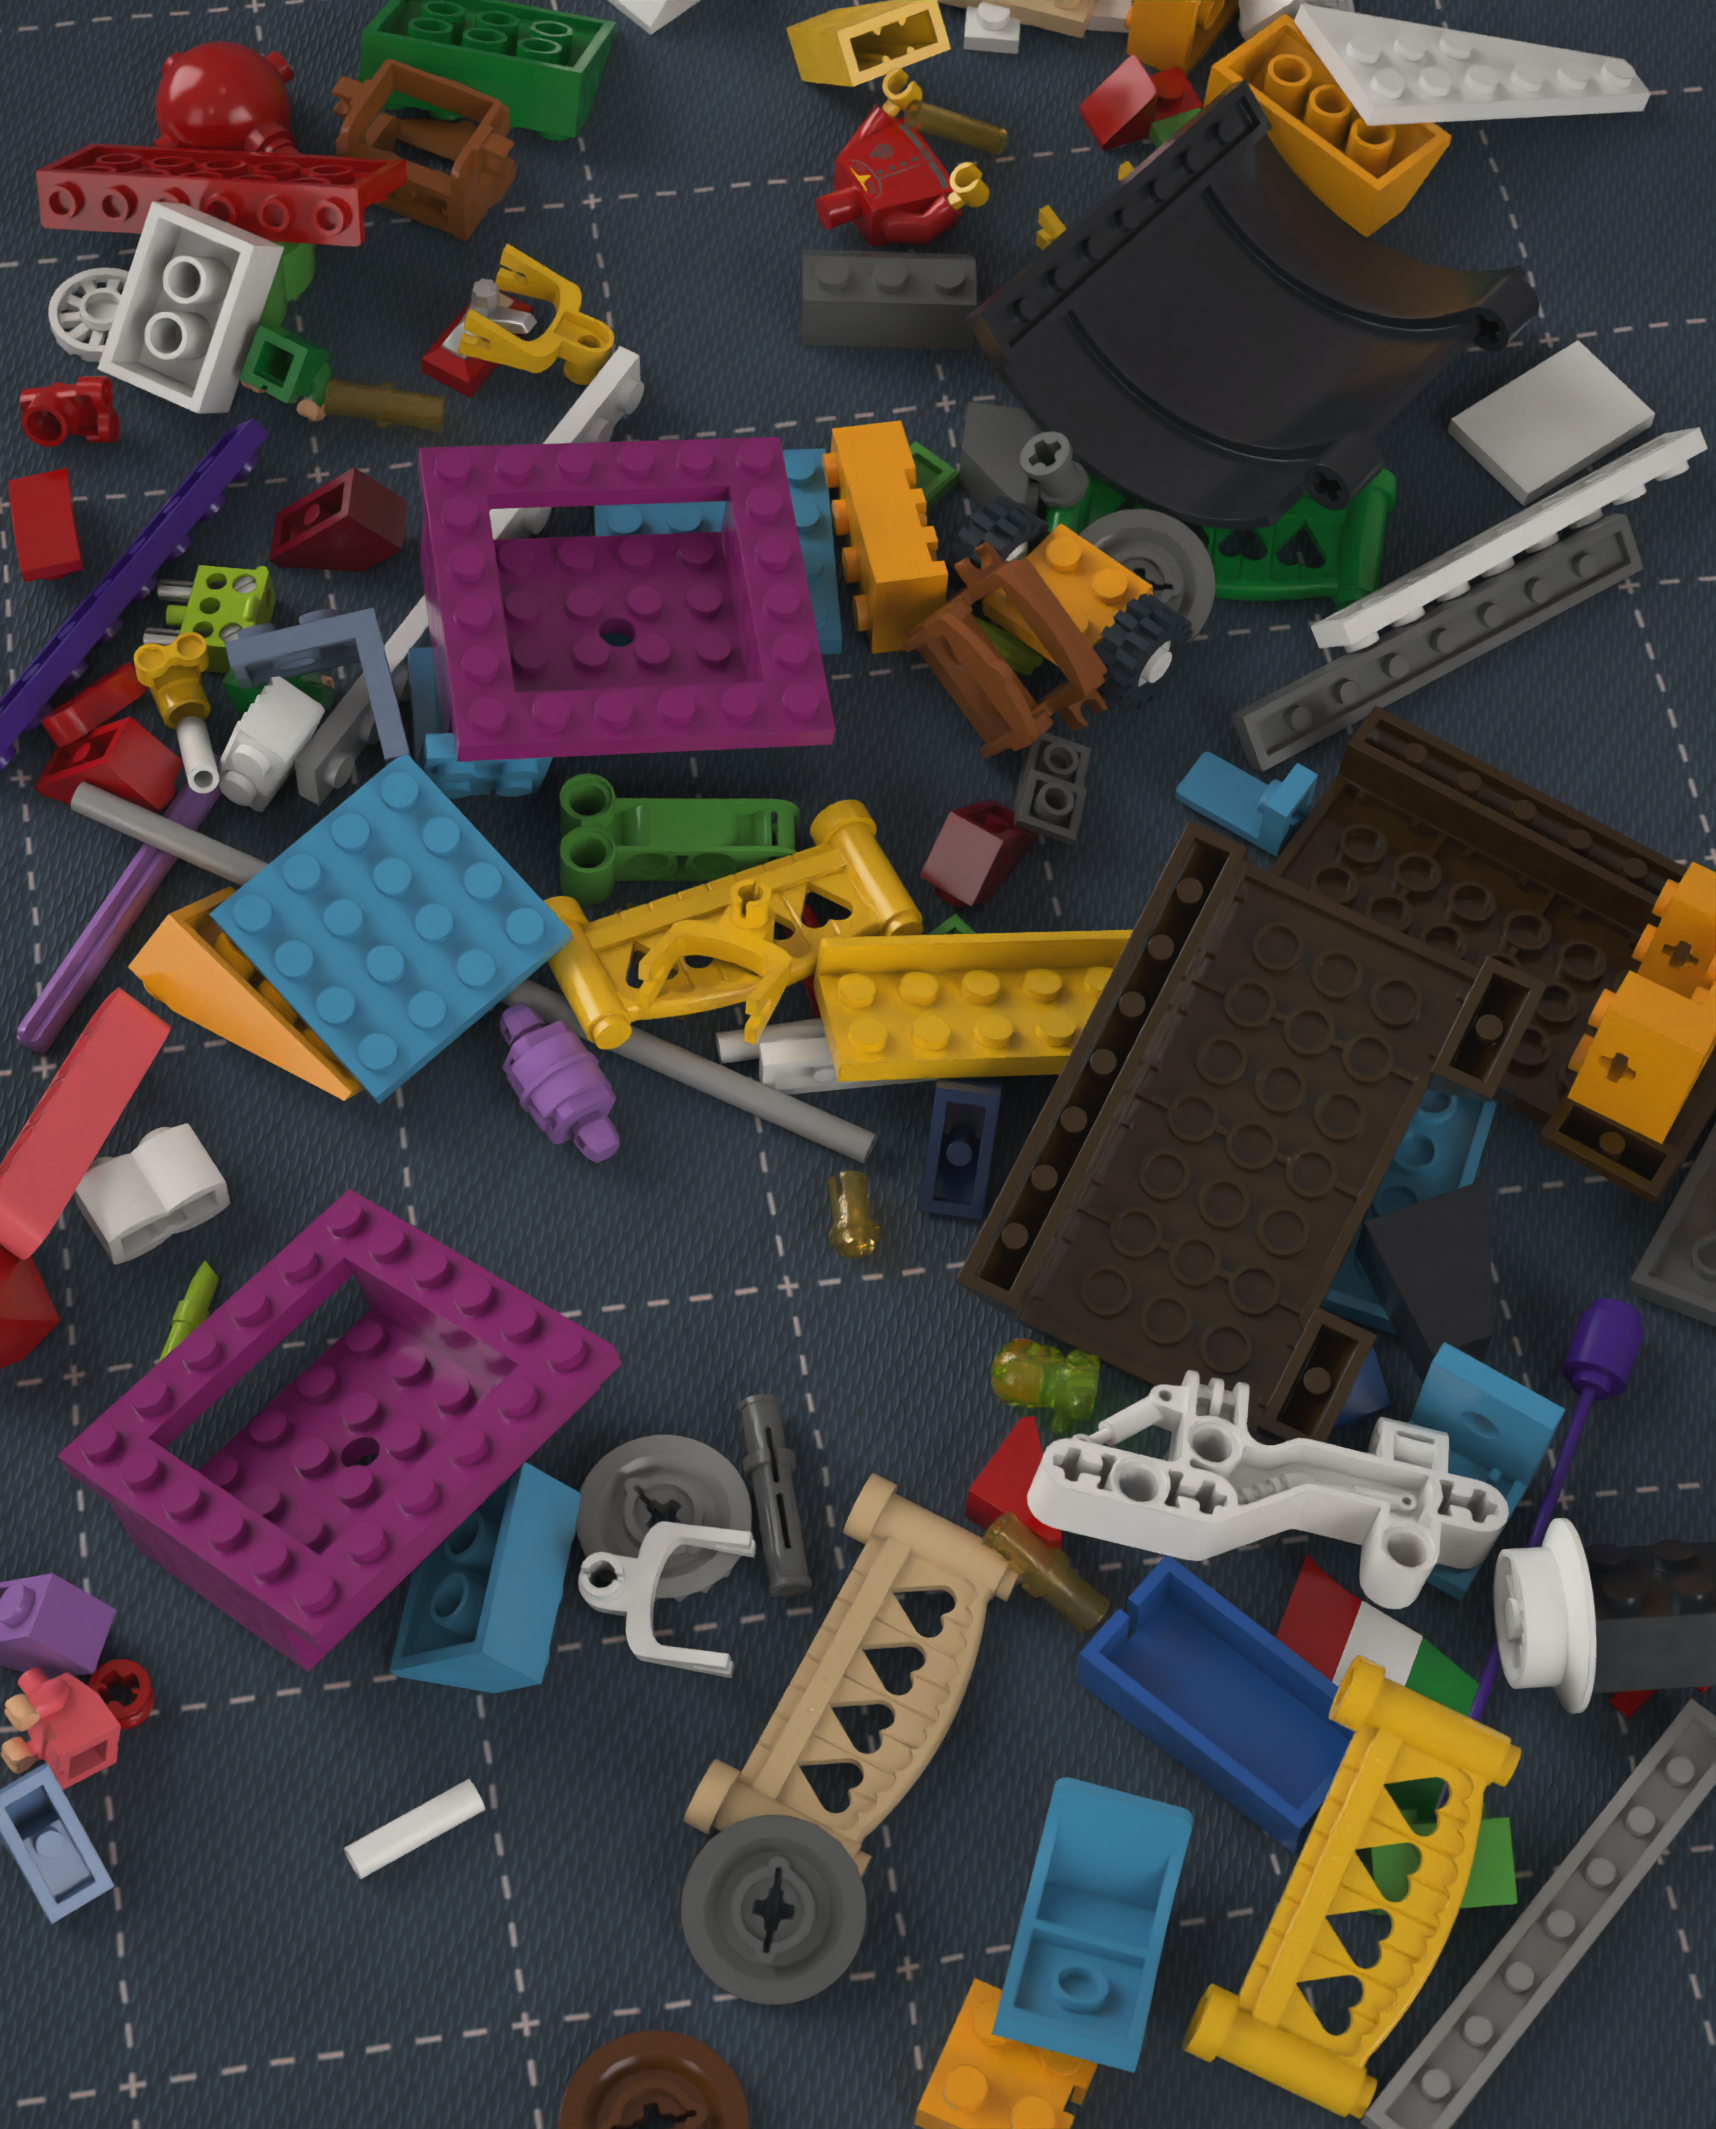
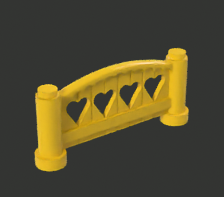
M848 799L838 801L822 810L816 816L810 828V835L816 844L815 847L767 862L764 865H758L737 872L735 875L732 874L707 884L681 891L678 894H672L651 901L648 904H642L622 911L619 914L616 913L588 922L579 903L574 898L556 896L544 900L545 904L572 932L573 940L551 957L547 963L588 1040L595 1043L600 1049L610 1050L619 1047L629 1039L632 1033L631 1022L699 1013L746 1001V997L763 977L747 968L718 959H713L704 968H693L685 962L686 956L679 958L673 966L678 972L677 975L672 979L665 980L650 1010L637 1007L639 989L633 988L627 983L634 952L640 951L647 954L677 921L699 920L716 924L727 907L731 905L730 889L732 885L740 880L755 879V895L757 896L760 883H766L772 893L769 907L775 914V922L790 928L794 932L793 936L786 940L773 939L772 942L791 956V974L787 986L815 974L819 945L823 938L922 935V915L875 839L877 827L864 804L857 800ZM811 892L848 909L852 913L844 920L829 919L827 924L821 928H809L801 921L806 896Z
M1361 1655L1355 1657L1346 1671L1329 1712V1720L1354 1731V1734L1239 1994L1236 1995L1213 1983L1210 1984L1193 2013L1182 2044L1183 2051L1208 2063L1212 2062L1217 2056L1343 2118L1350 2114L1358 2119L1362 2118L1368 2109L1377 2086V2079L1366 2074L1367 2069L1365 2065L1367 2060L1387 2038L1420 1992L1434 1968L1456 1920L1474 1861L1485 1789L1492 1782L1502 1787L1506 1786L1517 1767L1521 1755V1748L1511 1744L1509 1736L1386 1678V1668ZM1437 1777L1443 1780L1448 1786L1449 1798L1443 1807L1435 1810L1437 1816L1435 1830L1427 1836L1415 1834L1384 1787V1784ZM1405 1842L1414 1845L1420 1854V1864L1415 1872L1406 1875L1408 1881L1406 1896L1398 1902L1386 1900L1357 1856L1355 1849ZM1377 1908L1384 1910L1389 1915L1392 1923L1391 1931L1386 1938L1377 1941L1380 1954L1377 1962L1372 1967L1364 1969L1354 1964L1326 1919L1327 1915ZM1352 1975L1362 1985V1997L1356 2005L1348 2008L1351 2020L1347 2030L1339 2035H1331L1324 2030L1296 1983Z

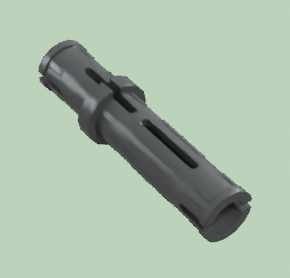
M758 1394L741 1400L738 1406L739 1414L742 1417L748 1453L742 1460L744 1475L752 1480L759 1529L769 1578V1594L776 1598L796 1597L811 1590L812 1580L808 1573L801 1521L798 1515L791 1474L797 1468L795 1452L787 1448L780 1410V1397L774 1394Z

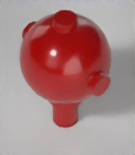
M220 41L198 45L185 53H175L165 61L161 71L162 80L156 96V120L161 136L152 142V146L301 154L295 145L294 136L289 132L291 103L286 84L294 79V73L287 61L278 52L272 51L264 57L257 51L244 45Z

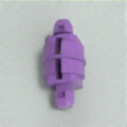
M524 1003L508 1008L500 1018V1031L511 1049L502 1068L507 1074L508 1082L520 1098L519 1104L522 1109L530 1113L540 1130L548 1135L553 1144L559 1145L574 1138V1144L583 1155L595 1163L614 1155L620 1145L619 1135L607 1116L617 1097L611 1090L612 1085L599 1068L597 1057L587 1050L578 1035L571 1031L565 1021L559 1020L545 1026V1022L536 1011Z

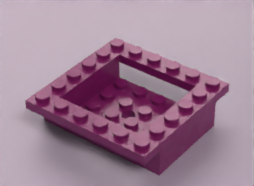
M780 437L419 448L417 464L424 509L420 562L443 733L454 734L457 762L832 745L835 734L834 719ZM726 501L721 532L493 540L489 509ZM607 633H620L628 637L631 643L623 647H614L608 645L601 637Z
M349 1189L62 1450L57 1457L67 1473L109 1502L139 1552L309 1672L600 1389V1385L622 1362L614 1345ZM354 1275L371 1309L201 1468L196 1471L165 1450L172 1441L343 1283ZM378 1454L377 1458L366 1467L360 1465L353 1466L357 1460L365 1455Z

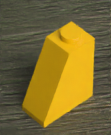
M890 0L834 9L786 28L801 80L804 82L854 87L885 75L892 69L906 67L951 49L937 0Z

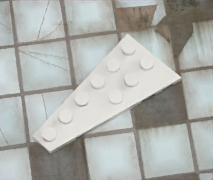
M1302 3L1294 20V23L1368 126L1638 112L1644 110L1651 95V92L1635 73L1634 68L1625 59Z

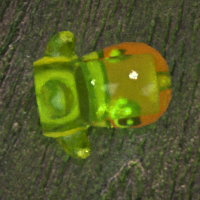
M1014 1339L1004 1344L996 1353L991 1369V1385L995 1395L1003 1403L1013 1407H1051L1055 1409L1051 1430L1054 1434L1061 1435L1068 1432L1078 1419L1090 1420L1098 1387L1100 1359L1097 1356L1089 1355L1087 1352L1077 1349L1070 1352L1068 1358H1064L1060 1349L1042 1345L1028 1339Z

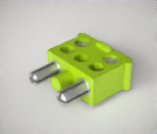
M199 565L194 582L161 579L157 586V595L160 600L187 602L188 605H168L166 610V624L169 626H180L181 630L148 627L143 635V644L155 643L161 646H168L178 635L185 632H196L204 637L207 644L209 665L205 671L228 673L231 667L224 642L238 639L237 632L243 628L271 622L277 597L267 567L259 566L256 570Z

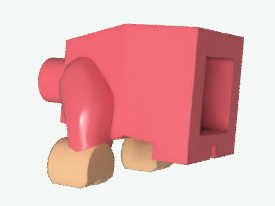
M34 1667L26 1671L19 1678L18 1685L24 1694H17L6 1701L5 1715L14 1728L21 1732L27 1730L31 1740L26 1743L21 1737H13L2 1744L1 1757L11 1771L20 1774L29 1769L35 1761L45 1760L60 1787L64 1790L117 1762V1743H119L121 1725L98 1693L69 1672L49 1679L41 1667Z

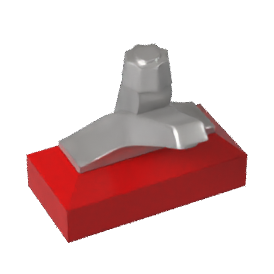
M482 278L480 281L474 282L471 301L421 358L423 374L469 398L498 366V363L457 353L460 339L464 332L476 336L463 330L466 315L470 308L518 338L528 333L537 323L534 318V307L500 291L491 279Z

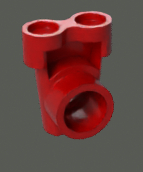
M80 376L77 384L56 382L46 387L23 389L20 396V406L23 415L22 428L27 437L34 443L44 447H54L61 444L67 435L86 436L88 443H116L120 435V421L117 412L113 408V390L109 377Z

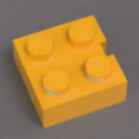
M975 1978L919 2103L914 2124L924 2129H1071L1075 2116L1066 2111L1071 2101L1078 2105L1082 2104L1098 2063L993 2035L992 2031L1003 1990Z

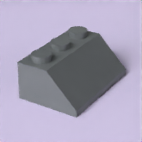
M802 249L801 345L972 350L974 333L965 320L976 310L977 306L976 260L972 254Z

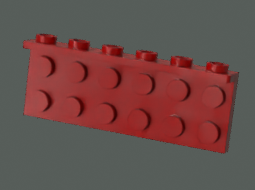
M91 143L36 170L40 218L44 228L142 234L153 201L185 204L271 242L357 247L365 241L364 213H366V207L373 203L386 201L388 194L407 183L406 160Z

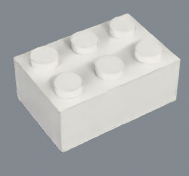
M152 201L98 370L198 414L229 413L240 380L239 377L252 345L284 247L185 204Z

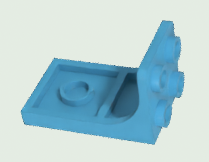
M1069 1777L1060 1778L1056 1781L995 2018L993 2035L1135 2073L1166 1929L1194 1822L1193 1815L1189 1810Z

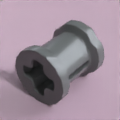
M1055 431L1043 432L1030 439L1021 451L1020 463L1024 472L1030 478L1038 481L1041 501L1050 508L1066 509L1083 499L1090 480L1085 468L1081 464L1073 462V450L1069 440L1062 433Z

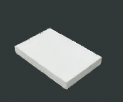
M1577 340L1450 420L1447 432L1523 506H1526L1651 427L1655 413Z

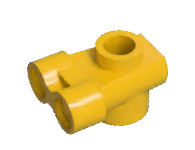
M185 632L178 635L168 646L149 643L142 645L135 651L134 664L137 678L141 684L150 688L157 710L168 728L176 730L179 721L187 716H197L203 721L208 717L211 707L202 686V672L209 665V656L206 640L202 635L196 632Z

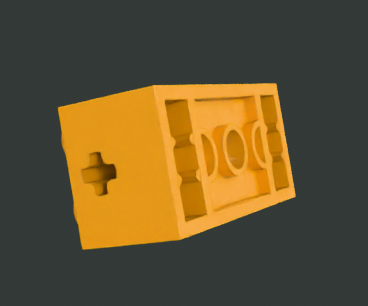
M1693 861L1680 883L1670 879L1667 880L1652 910V914L1662 918L1658 928L1651 924L1646 926L1631 958L1642 962L1637 974L1629 970L1617 993L1606 988L1603 990L1587 1023L1597 1028V1033L1595 1037L1588 1034L1583 1035L1567 1067L1578 1073L1567 1098L1661 1144L1665 1140L1716 1045V872Z

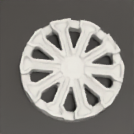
M117 268L90 269L70 277L57 288L49 304V320L57 343L70 355H79L81 359L88 362H100L105 347L103 344L105 338L109 335L121 298L119 291L124 289L129 274L128 271ZM105 282L106 288L96 289V283ZM78 291V293L84 294L81 299L72 294ZM70 310V311H72V312H70V313H61L60 311ZM72 328H74V329L71 330L70 332H65V329H72ZM91 337L89 344L83 343L86 339Z

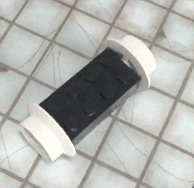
M1556 1518L1548 1526L1541 1547L1503 1549L1500 1552L1494 1574V1622L1500 1661L1506 1679L1512 1688L1553 1687L1565 1710L1574 1714L1585 1711L1592 1693L1716 1686V1541L1686 1543L1681 1540L1665 1539L1656 1542L1654 1545L1619 1547L1609 1543H1597L1583 1549L1580 1537L1571 1521L1567 1518Z

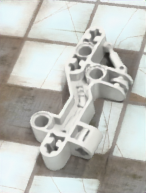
M1193 1370L1186 1372L1181 1386L1165 1384L1155 1386L1151 1389L1149 1396L1101 1421L1098 1426L1099 1431L1092 1435L1076 1434L1072 1439L1064 1438L1051 1443L1045 1450L1027 1494L1028 1507L1033 1516L1045 1525L1184 1560L1201 1561L1288 1529H1297L1362 1545L1359 1571L1360 1586L1369 1599L1387 1609H1401L1408 1607L1414 1602L1436 1563L1460 1569H1470L1479 1566L1486 1559L1506 1524L1509 1515L1508 1504L1505 1498L1492 1485L1448 1473L1449 1436L1446 1432L1380 1417L1373 1429L1367 1453L1307 1438H1296L1274 1446L1263 1445L1254 1440L1247 1429L1249 1384L1238 1382L1231 1392L1224 1390V1380L1213 1377L1208 1386L1199 1384V1373ZM1151 1425L1172 1432L1168 1461L1102 1445L1106 1443L1109 1446H1115Z

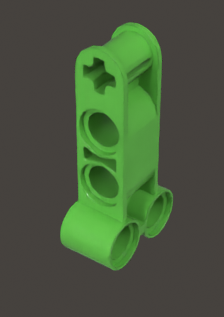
M590 773L576 775L566 781L561 788L559 796L560 834L562 838L559 849L561 890L565 896L574 898L579 905L592 906L598 905L610 897L614 891L616 881H714L732 874L735 875L737 872L770 862V857L776 856V859L797 853L795 827L801 820L800 810L794 803L781 799L616 798L614 788L605 778ZM588 811L596 814L587 816L579 813ZM772 812L777 813L776 824H771ZM772 834H775L776 846H772ZM588 863L594 864L596 867L582 868L579 865Z

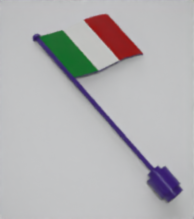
M1598 1298L1592 1302L1590 1309L1583 1311L1580 1315L1561 1369L1564 1377L1570 1382L1571 1388L1580 1395L1526 1548L1542 1546L1593 1400L1602 1401L1606 1400L1609 1396L1621 1395L1628 1384L1644 1338V1332L1640 1327L1643 1320L1640 1312L1623 1301L1612 1298ZM1308 1554L1275 1637L1338 1687L1352 1661L1357 1655H1361L1386 1668V1678L1478 1722L1481 1719L1501 1662L1495 1635L1480 1680L1477 1683L1422 1635L1347 1592L1320 1569ZM1437 1777L1384 1784L1398 1809L1417 1808L1418 1821L1437 1820L1435 1810L1443 1807L1449 1798L1448 1786Z

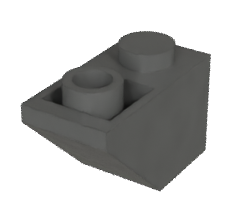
M968 402L958 485L982 510L984 509V504L990 500L995 502L999 496L1006 498L1008 496L1036 515L1039 485L1036 481H1029V476L1024 472L1020 463L1022 449L1030 439L1036 436V423L1024 409Z

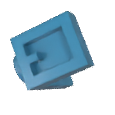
M1204 752L1176 788L1175 798L1177 801L1278 857L1309 814L1318 774L1297 763L1283 782L1274 779L1268 785L1213 753Z

